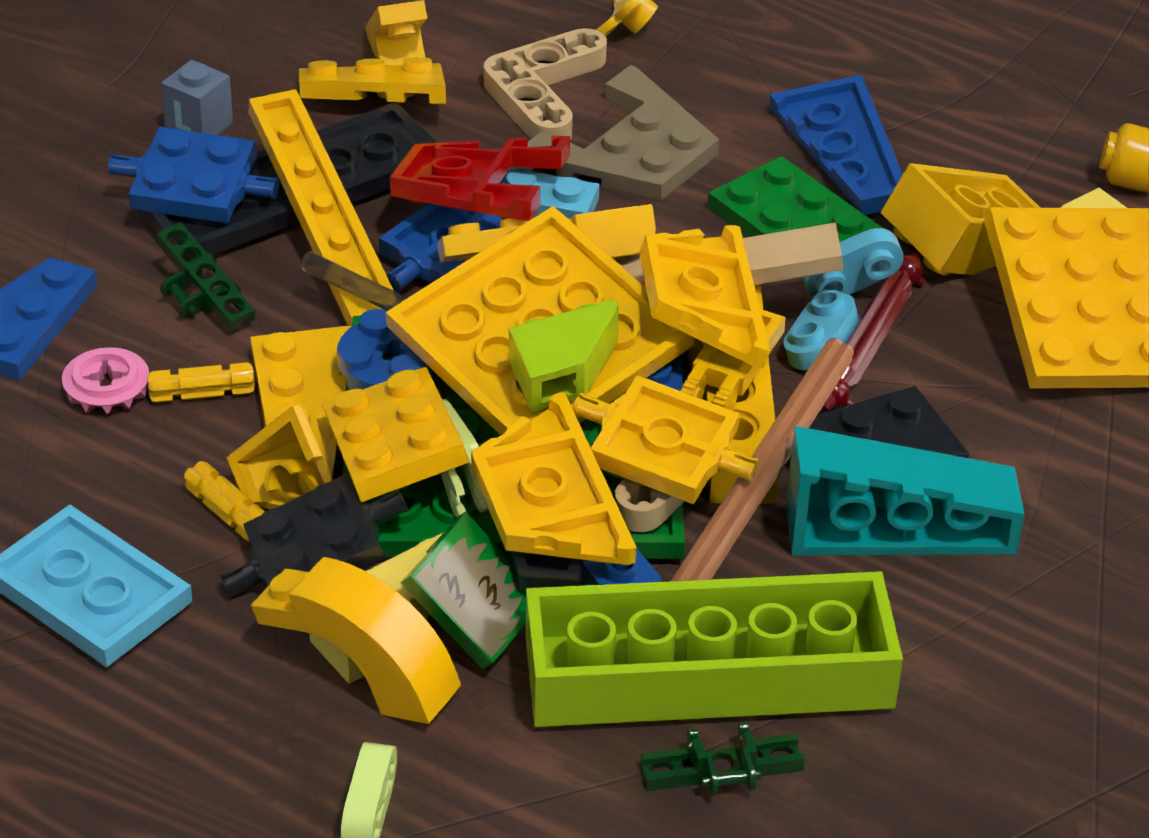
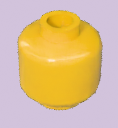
M1125 123L1119 127L1117 132H1108L1100 158L1099 169L1106 170V178L1110 184L1149 193V128Z

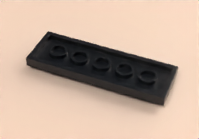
M397 102L316 130L351 203L390 189V176L414 144L438 143ZM266 149L258 151L250 175L279 178ZM280 179L276 199L247 195L236 205L229 223L137 210L156 233L181 222L202 248L212 255L299 223ZM175 235L167 239L173 245L182 244ZM186 252L181 256L185 261L194 259L190 252Z

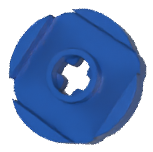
M371 309L364 312L360 316V323L349 328L338 343L337 364L339 374L341 375L342 373L347 378V387L350 390L365 389L387 381L397 372L417 370L423 367H427L435 386L442 380L387 327L386 310ZM385 356H394L391 361L383 359Z

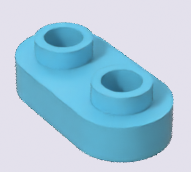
M882 228L870 229L839 242L844 270L801 278L806 292L811 298L826 290H837L850 295L895 274L903 263V252L894 233Z
M826 290L816 294L806 305L783 341L788 362L793 368L808 370L827 340L831 338H838L843 343H846L859 322L858 312L852 296L837 290Z

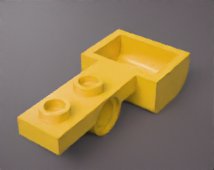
M652 204L575 214L569 219L614 260L639 255L645 235L655 234L656 232ZM506 218L499 221L500 228L480 231L479 223L451 226L448 228L449 235L442 236L437 243L440 264L468 260L528 221Z

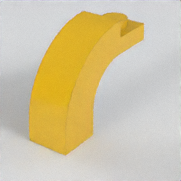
M323 557L310 572L285 568L272 579L270 585L251 604L258 624L311 633L329 641L342 650L365 676L381 715L430 724L461 687L460 679L447 649L426 619L413 605L389 585L351 564Z

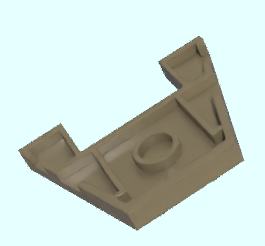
M630 65L605 83V100L632 113L584 149L570 143V156L562 169H556V176L574 178L580 174L602 179L601 187L661 201L718 156L719 139L637 67ZM541 131L528 141V147L551 146V136L556 135ZM520 167V168H524V169H528V170H532V171H533V169H534V168Z

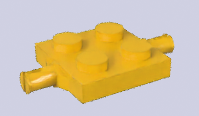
M638 375L626 393L611 404L585 395L582 392L579 393V397L574 402L573 411L576 416L602 425V431L591 446L600 469L688 503H695L708 479L720 470L743 478L748 482L753 480L759 466L758 458H752L728 449L732 438L738 430L740 413Z

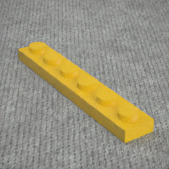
M294 89L249 99L248 113L347 325H353V316H361L368 310L383 309L388 311L398 305L400 302L297 90Z

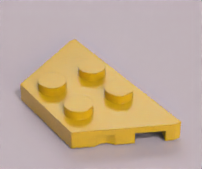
M725 226L720 237L703 238L705 234L700 229L685 230L679 234L658 233L645 235L639 255L651 317L752 366L763 368L769 356L770 347L740 226Z
M559 392L549 398V408L531 421L525 416L521 417L508 426L503 435L489 439L471 452L472 471L505 550L622 565L636 563V545L565 392Z

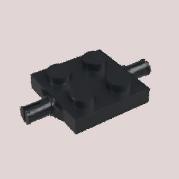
M345 474L244 523V528L252 545L251 562L225 575H220V578L230 598H233L235 595L261 582L267 588L272 579L285 568L310 572L323 557L336 559L366 570L386 560L378 542V525L400 514L409 512V509L399 489L370 504H367L366 501L360 502L348 475Z

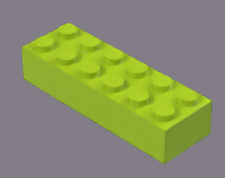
M882 571L526 588L525 640L534 727L896 708L903 657Z

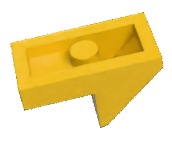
M424 0L379 6L365 25L366 36L375 58L384 60V65H404L403 60L406 58L425 57L420 28L427 20Z

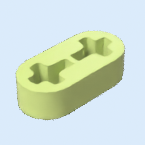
M370 742L362 744L344 806L341 838H380L395 780L397 766L396 746Z

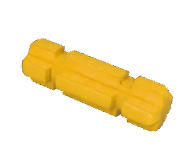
M248 362L231 363L230 369L222 370V365L178 368L179 374L170 375V369L151 371L148 374L149 397L151 402L154 403L172 402L173 396L181 395V401L225 397L224 391L231 390L233 396L253 393L255 388L253 367Z
M199 461L193 468H188L184 473L186 489L198 499H203L202 502L229 526L232 528L236 527L235 531L250 542L243 524L262 515L265 511L258 505L251 504L252 500L224 476L219 475V472L209 463Z

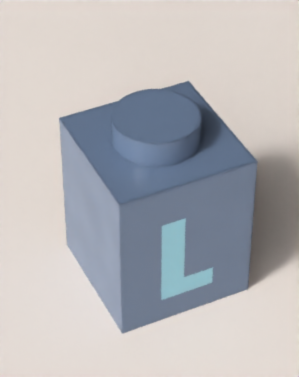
M191 59L161 82L166 128L218 135L233 123L230 75Z

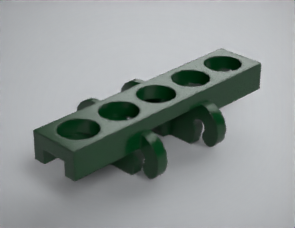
M181 222L156 233V243L179 270L178 273L164 280L160 287V292L164 296L173 295L180 303L178 314L182 318L191 317L201 311H204L206 315L214 312L230 332L235 330L237 324L244 320H247L249 323L255 320V309L241 294V289L237 283L230 281L217 265L215 257L202 248ZM175 235L182 244L173 245L167 239ZM186 252H190L194 259L185 261L181 256ZM203 268H207L208 271L212 270L215 273L212 278H201ZM194 282L200 292L188 297L183 290L189 288L190 283ZM217 285H222V286H220V287H218V288L213 289V290L210 291V289H211L212 287L217 286ZM229 303H233L240 313H229L224 307Z
M746 721L738 723L740 747L704 751L701 738H698L697 729L692 728L687 731L688 748L642 753L640 767L647 791L702 784V786H708L711 796H717L719 786L745 783L749 791H754L756 789V779H761V776L803 771L805 758L803 752L800 753L796 733L754 739ZM777 751L789 753L787 755L770 757L771 754ZM717 759L728 760L732 763L733 768L725 772L717 771L713 761ZM684 764H693V767L681 769ZM657 767H666L670 769L666 771L651 772L654 768Z

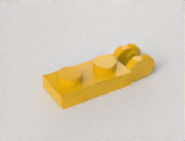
M760 309L771 353L784 333L786 317ZM706 343L694 360L692 371L687 380H685L681 392L702 399L707 384L717 387L719 391L714 396L712 403L733 411L738 395L743 396L760 368L752 366Z

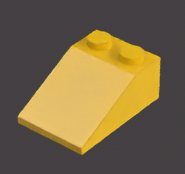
M909 163L880 213L895 227L893 231L898 238L913 245L924 256L923 262L929 269L937 274L948 276L950 273L974 275L996 266L984 223L990 207H1041L1007 175Z

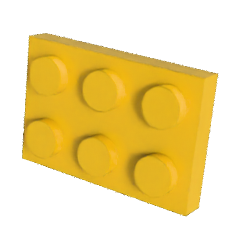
M427 367L397 372L385 382L365 389L345 391L338 395L335 400L322 404L360 502L469 463L464 443Z

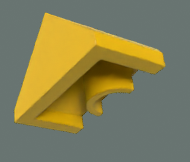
M301 405L290 407L226 457L240 491L252 500L251 504H256L260 508H277L314 490L321 484L332 481Z

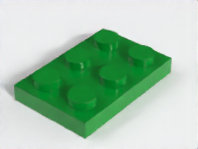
M783 156L708 192L707 208L729 225L740 226L741 233L746 237L836 223L839 242H842L864 231L882 228Z

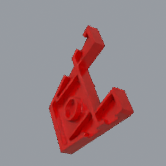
M551 136V146L528 147L527 138L508 139L501 149H479L478 140L414 144L390 176L391 196L407 199L409 202L416 204L430 203L521 221H530L541 205L540 186L500 184L510 167L562 169L570 156V136Z

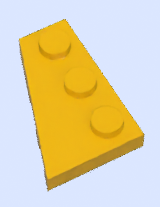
M427 57L406 58L403 60L404 65H384V60L362 59L356 61V66L337 67V63L334 61L321 60L308 63V68H299L300 98L359 100L366 98L367 91L377 92V96L387 99V102H405L406 98L419 93L429 94V103L446 104V84L441 64H432V59Z

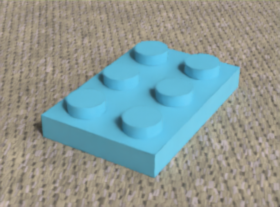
M70 504L0 553V593L106 668L193 602L190 584Z

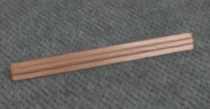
M838 338L827 340L752 455V458L759 459V466L753 480L748 482L743 478H737L671 581L712 579L790 458L794 426L810 427L852 362L854 350L849 344L843 343Z

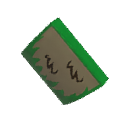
M464 512L426 551L427 555L400 583L483 669L498 658L525 625L526 592L519 591L509 557Z

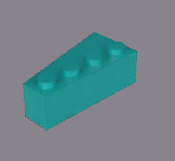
M794 426L786 498V516L791 555H1017L1025 514L1015 467Z

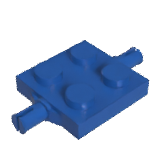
M159 127L149 150L143 156L136 158L113 153L108 163L110 175L135 178L128 195L131 209L229 223L236 205L247 195L276 199L279 191V178L250 175L257 152L255 141Z
M429 203L379 237V254L399 265L386 273L392 288H394V292H399L415 279H423L432 283L467 261L462 260L440 264L437 243L442 236L449 235V227L466 223H479L480 231L500 228L499 221L502 220V217Z

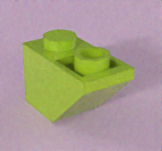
M615 299L597 304L582 305L572 311L543 319H532L521 325L508 328L510 365L531 413L549 408V398L559 392H565L569 402L575 401L581 392L587 395L618 342V305Z

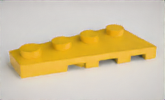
M353 325L287 333L277 332L250 337L264 426L269 425L290 407L301 405L331 479L334 480L339 447L322 404L335 400L338 395L347 391V378L342 373L340 375L338 370L337 346L343 334Z

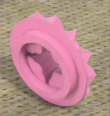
M112 347L93 349L78 355L65 367L62 374L63 390L66 391L69 403L81 404L86 413L91 412L97 407L103 408L107 414H109L112 407L116 406L130 409L133 399L144 398L146 395L149 368L139 355L129 350ZM104 374H109V379H112L111 385L101 386Z

